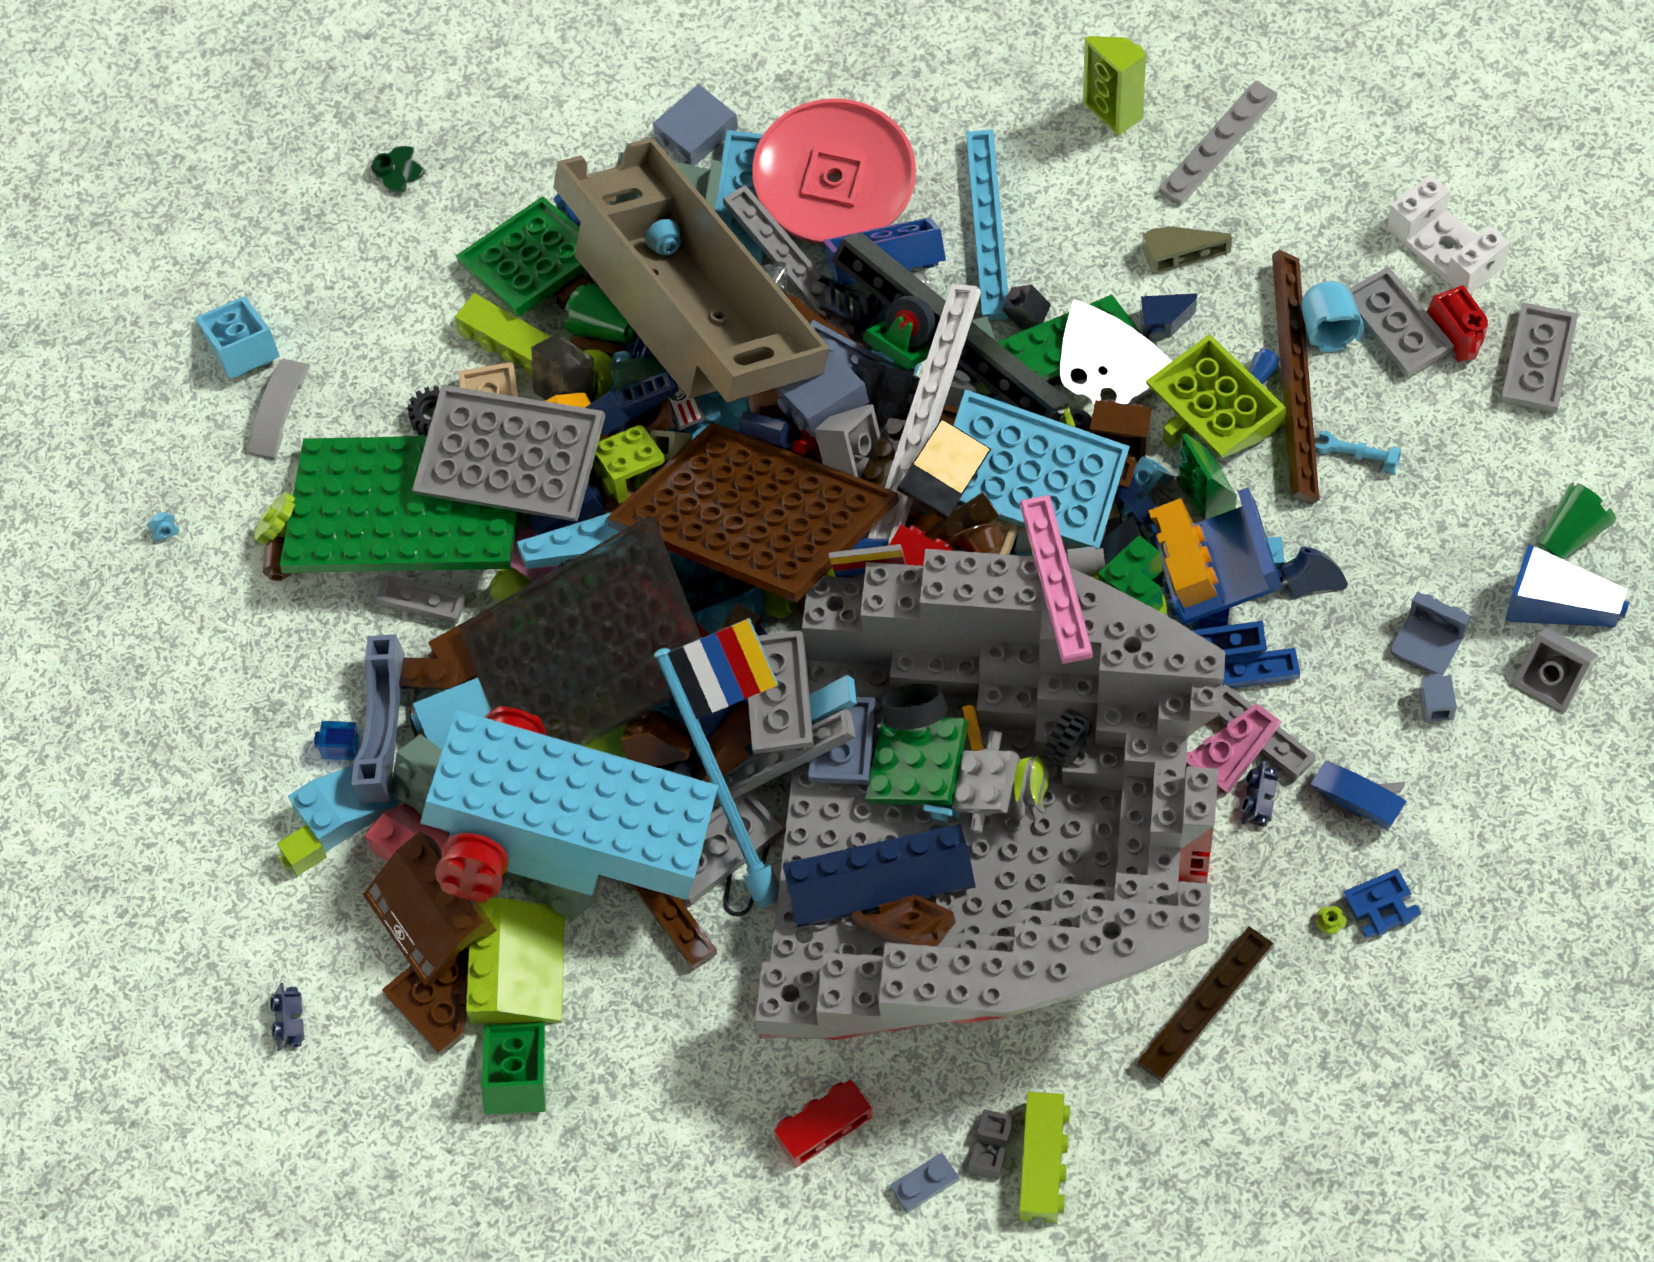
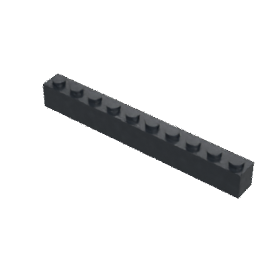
M860 232L844 237L831 261L888 307L903 296H917L930 305L935 316L936 325L934 333L929 339L933 342L946 300L863 233ZM971 321L958 364L1007 404L1059 422L1070 400Z

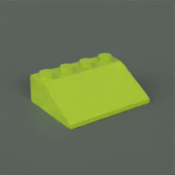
M1208 334L1146 380V384L1220 458L1263 441L1284 425L1286 407L1211 334Z
M491 898L485 903H479L497 931L493 934L476 938L469 944L466 1012L471 1024L562 1022L565 917L558 914L549 905L507 898Z

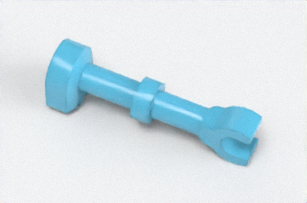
M1320 431L1319 439L1328 443L1324 445L1316 443L1315 450L1317 453L1324 455L1331 452H1341L1355 455V459L1363 460V458L1382 461L1385 462L1384 472L1396 474L1401 457V448L1392 446L1388 451L1367 447V444L1362 442L1353 444L1339 441L1330 432Z

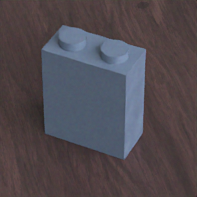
M699 84L653 122L654 139L660 147H667L680 163L685 162L696 166L725 141L727 130L736 131L738 129L736 113Z
M833 351L828 354L823 374L777 387L779 395L777 403L780 409L785 414L789 412L800 430L805 429L812 438L816 435L815 429L829 416L862 407L869 402L865 383Z

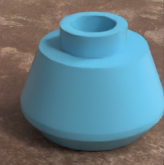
M669 219L654 222L645 234L647 247L660 255L673 254L681 244V232L677 222Z

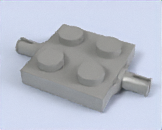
M989 731L987 748L980 751H963L951 808L957 812L973 814L969 831L976 834H982L986 816L994 813H1007L1019 755L1013 751H999L1002 733L997 731Z

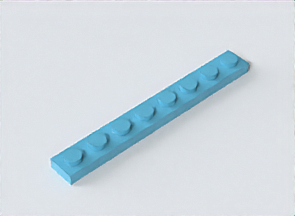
M993 129L966 131L982 318L988 317V320L1010 319L1002 310L1008 294L994 131Z

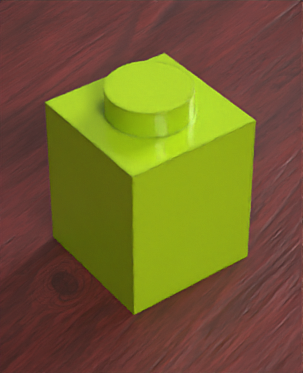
M307 824L277 843L281 852L277 858L286 871L292 869L297 877L327 858L323 846Z

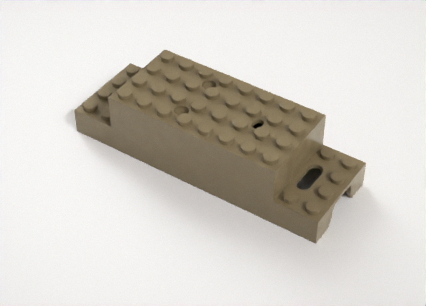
M654 138L629 143L623 152L622 160L618 166L591 174H586L588 166L582 155L558 161L553 188L581 221L575 257L689 399L718 391L726 402H730L824 373L830 350L829 346ZM629 192H635L641 196V198L615 205H609L603 201V199ZM658 220H673L680 227L681 244L673 254L660 255L648 248L645 243V234L648 228Z

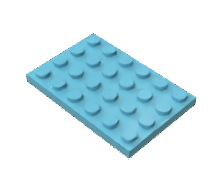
M965 389L953 426L991 448V451L957 504L962 506L984 491L1000 513V516L997 517L998 519L1026 528L1020 508V501L1050 495L1062 541L1082 548L1095 546L1096 549H1099L1130 446Z

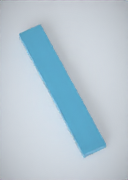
M846 675L809 695L812 725L857 704L855 684L852 677ZM751 742L745 747L750 756L754 755Z

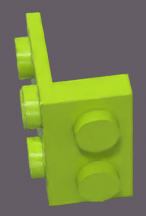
M638 425L599 441L591 470L596 478L600 477L602 479L607 495H613L618 504L629 498L625 479L663 464L665 458L646 429Z

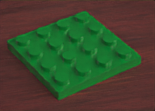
M544 196L456 255L458 263L517 317L586 271L575 257L580 228Z

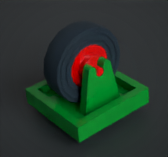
M903 296L894 301L887 309L885 321L866 330L863 340L869 343L875 351L885 354L896 365L908 370L927 360L932 345L929 339L934 333L936 325L934 313L930 305L917 296Z

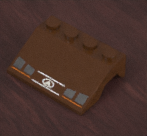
M419 831L395 851L363 893V896L424 986L428 987L455 965L459 952L476 938L493 934L497 929L478 902L463 899L442 891L441 885L435 876L436 866L442 859V850L433 838Z

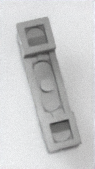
M283 358L274 370L259 404L250 437L248 454L271 459L276 458L284 437L282 432L297 389H302L310 367L308 363Z

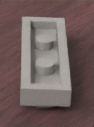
M385 574L375 600L378 605L458 624L467 597L464 593Z

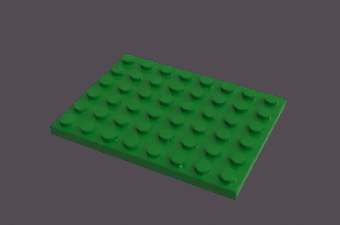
M427 436L303 438L293 491L295 500L292 503L295 504V507L288 519L280 568L282 573L511 569L518 512L416 495L412 490Z

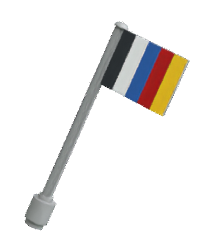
M901 544L829 552L835 577L864 579L866 562L906 565ZM1093 546L1067 549L1068 555L1066 557L1069 567L1091 577L1098 576V572L1105 567L1103 548L1096 549Z

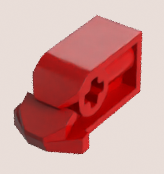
M1464 285L1433 296L1427 313L1454 344L1456 361L1459 363L1465 360L1476 359L1488 328V319Z

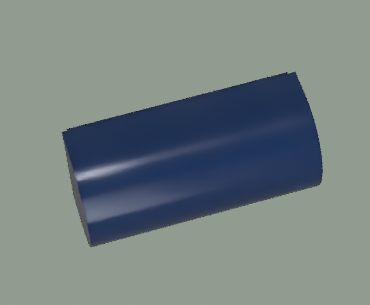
M743 411L739 422L741 433L784 448H792L793 442L798 440L801 435L800 430L785 421L749 411Z

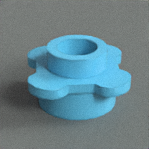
M157 513L147 523L148 528L153 532V540L160 541L163 538L179 533V527L174 524L175 517L173 514Z

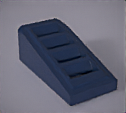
M666 371L616 391V396L622 411L633 421L677 393L679 389L675 380Z

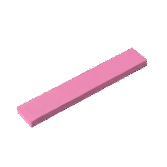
M1050 495L1021 500L1020 508L1062 664L1093 658L1092 648Z

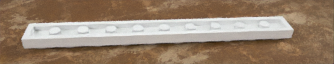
M951 284L885 488L898 493L899 502L870 530L868 538L889 539L890 544L900 524L903 526L906 524L913 500L896 489L938 425L981 294L977 286Z

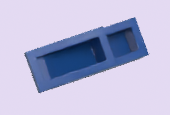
M1326 760L1309 785L1359 818L1363 815L1386 831L1390 829L1407 802L1379 784Z

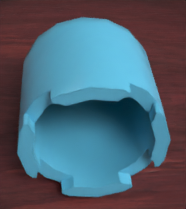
M1325 281L1312 286L1306 291L1301 305L1311 345L1319 347L1320 352L1333 353L1345 350V344L1356 339V341H1359L1364 333V324L1353 294L1346 285L1337 281Z

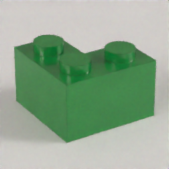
M1139 535L1098 572L1099 581L1157 611L1163 607L1162 588L1152 581L1163 571L1161 552Z

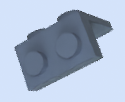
M1417 591L1411 603L1410 613L1391 646V654L1432 674L1444 675L1467 633L1471 615L1466 614L1459 607H1451L1440 602L1433 595L1422 594Z

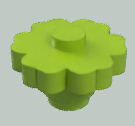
M283 492L279 498L277 497L265 509L254 531L253 539L261 545H266L275 537L285 538L288 519L295 507V504L292 503L295 498L291 494Z

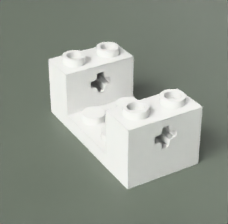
M1430 174L1391 204L1387 230L1453 288L1464 285L1471 294L1505 267L1510 242L1492 226L1487 227L1479 235L1474 234L1447 210L1450 190ZM1449 241L1454 247L1443 249L1439 246V243Z

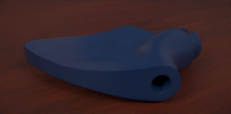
M1301 547L1295 558L1281 564L1280 568H1276L1280 582L1287 581L1295 599L1313 591L1343 590L1348 586L1346 578L1337 563L1325 553L1314 548Z

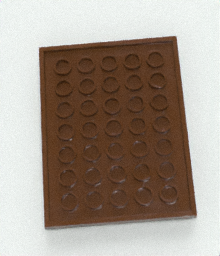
M711 422L607 517L608 526L797 602L832 568L829 552L850 550L899 502L897 492Z

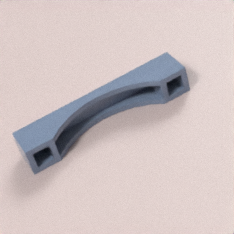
M396 634L367 637L365 655L367 679L366 725L361 748L354 759L351 783L361 804L390 802L401 695L399 682L402 661L405 656Z

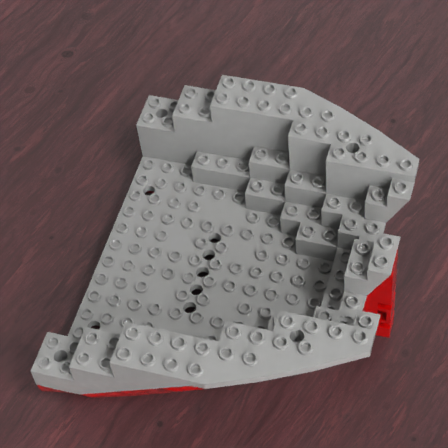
M925 549L924 566L866 562L864 579L823 576L806 592L802 631L805 641L809 695L848 675L854 679L856 697L875 698L876 706L870 774L883 719V697L900 687L913 684H932L941 689L948 708V712L943 718H963L962 707L969 705L975 707L984 749L987 748L989 731H997L1002 733L999 751H1014L1021 760L1038 755L1045 764L1049 774L1048 787L1043 797V806L1046 813L1042 814L1033 807V814L1036 818L1035 822H1032L1025 814L1023 819L1019 820L1013 806H1008L1007 813H994L986 816L982 834H976L969 831L973 818L972 813L960 812L959 818L949 817V821L944 822L931 819V813L923 810L924 805L869 804L865 799L868 785L809 782L810 761L794 768L782 863L961 824L966 845H968L976 888L927 898V900L953 911L956 921L937 947L896 944L854 925L852 916L797 928L782 865L770 962H762L755 1019L759 1038L843 1040L941 1022L972 1023L1008 1018L1069 1000L1127 979L1208 943L1211 884H1207L1213 829L1215 826L1218 769L1188 766L1186 768L1188 736L1222 712L1225 651L1156 609L1104 582L1070 568L1092 648L1093 658L1062 664L1034 556ZM925 703L911 704L901 708L915 707ZM1071 708L1092 720V727L1089 730V736L1086 737L1085 745L1081 748L1082 751L1080 754H1077V759L1072 762L1070 767L1065 768L1044 757L1043 752L1045 751V744L1048 742V736L1051 735L1053 726L1057 724L1056 721L1058 718H1061L1062 713L1066 712V709ZM967 736L963 751H970ZM878 909V910H874V911L865 912V913H862V914H863V915H869V914H872V913H876V912H879V909ZM802 931H808L813 935L811 941L807 943L798 942L796 936Z

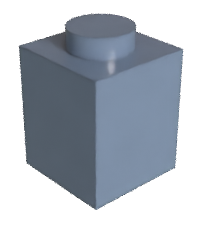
M1431 674L1422 678L1419 693L1424 722L1454 719L1457 705L1452 676Z

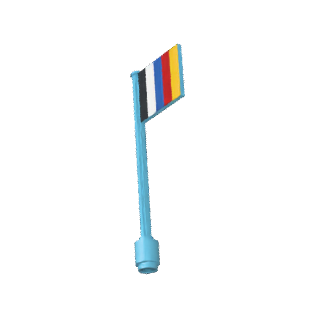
M748 618L673 651L667 648L660 649L654 654V658H657L711 783L718 785L716 795L748 866L746 867L748 873L744 874L743 878L753 901L758 902L759 907L763 908L777 902L778 880L771 864L764 865L763 861L759 860L698 721L703 716L778 686V682L752 622Z

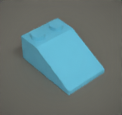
M245 296L195 317L201 332L229 379L243 376L247 371L258 366L268 365L274 359L280 357L270 328Z
M353 766L313 779L288 795L294 811L303 824L309 826L323 846L325 853L376 821L382 813L399 806L392 793H390V802L361 804L351 786Z

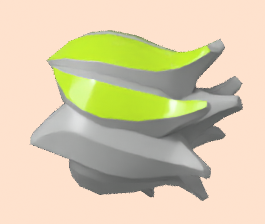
M1038 755L1022 760L1018 756L1009 806H1013L1019 820H1022L1025 814L1032 822H1035L1036 818L1033 814V807L1042 814L1046 813L1043 806V797L1048 787L1049 774L1045 764Z

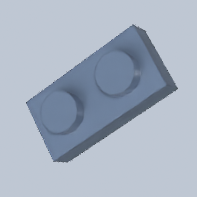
M941 1152L890 1184V1189L906 1213H909L958 1182L959 1176Z

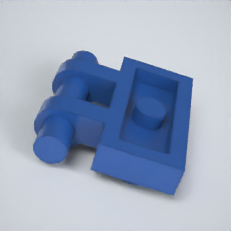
M1398 868L1343 891V898L1356 922L1368 917L1371 923L1361 928L1365 939L1374 935L1380 937L1387 934L1388 929L1397 925L1405 926L1412 922L1411 919L1421 915L1417 904L1406 908L1403 902L1410 899L1412 893ZM1392 907L1395 913L1382 919L1379 912Z

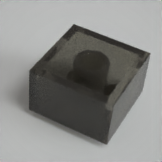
M555 334L531 347L533 390L537 396L547 400L555 395L586 393L590 403L596 401L592 356L559 334Z

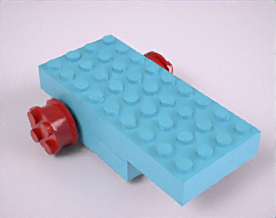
M499 706L489 712L484 718L455 710L425 802L421 824L450 832L449 838L443 845L442 859L436 866L435 876L441 885L442 891L463 899L485 903L488 899L495 897L502 887V875L507 871L591 896L599 874L687 900L696 875L718 785L549 737L538 716L519 709Z

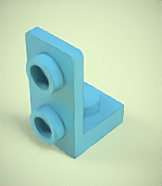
M1142 456L1136 464L1132 476L1134 481L1144 491L1136 500L1139 501L1145 495L1148 496L1158 483L1169 485L1175 476L1157 461ZM1126 505L1121 508L1119 507L1120 512L1129 518L1127 516L1130 512L1129 508Z

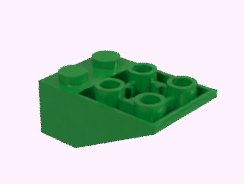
M1182 434L1181 447L1179 448V476L1176 479L1181 491H1187L1191 498L1190 505L1196 515L1200 513L1203 520L1235 509L1237 495L1211 451L1188 434Z

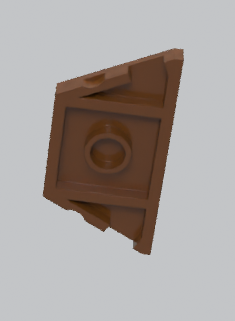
M916 894L901 898L898 901L879 904V912L863 915L860 910L851 913L854 925L896 944L937 947L956 923L953 911Z

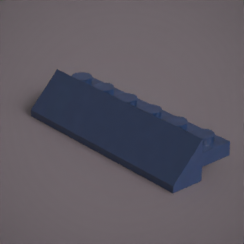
M961 824L782 863L797 928L851 916V913L858 910L861 913L878 910L879 904L898 901L901 898L915 894L927 899L976 888L968 845H966Z

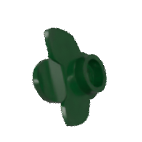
M398 146L390 153H380L371 164L373 174L377 178L382 179L384 186L398 193L406 191L407 182L416 181L425 174L424 168L411 160L414 148L410 146Z

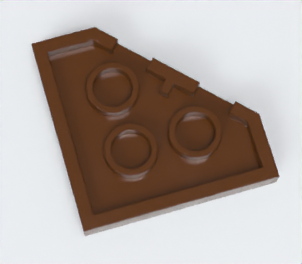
M467 948L458 953L455 965L428 987L424 986L410 966L382 989L387 999L440 1057L464 1038L469 963V950Z

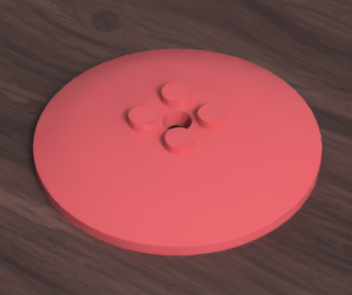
M821 99L804 103L789 110L775 120L766 130L758 143L753 159V185L760 203L785 232L801 240L824 245L823 240L892 225L901 216L912 197L916 182V162L907 136L899 125L882 111L854 100ZM836 173L842 178L838 182H831L827 177L830 174Z

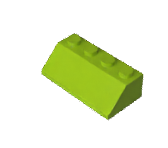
M1088 36L1085 38L1083 104L1118 136L1143 119L1146 72L1145 50L1139 44H1134L1128 37Z

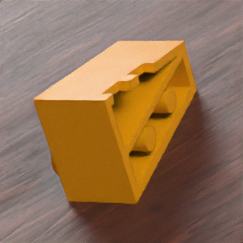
M1180 498L1149 510L1150 517L1159 532L1157 538L1159 543L1163 545L1166 556L1165 561L1175 591L1183 607L1187 608L1216 597L1217 593L1214 584L1219 582L1214 568L1208 567V563L1212 562L1207 546L1202 547V542L1206 541L1200 525H1194L1182 499Z

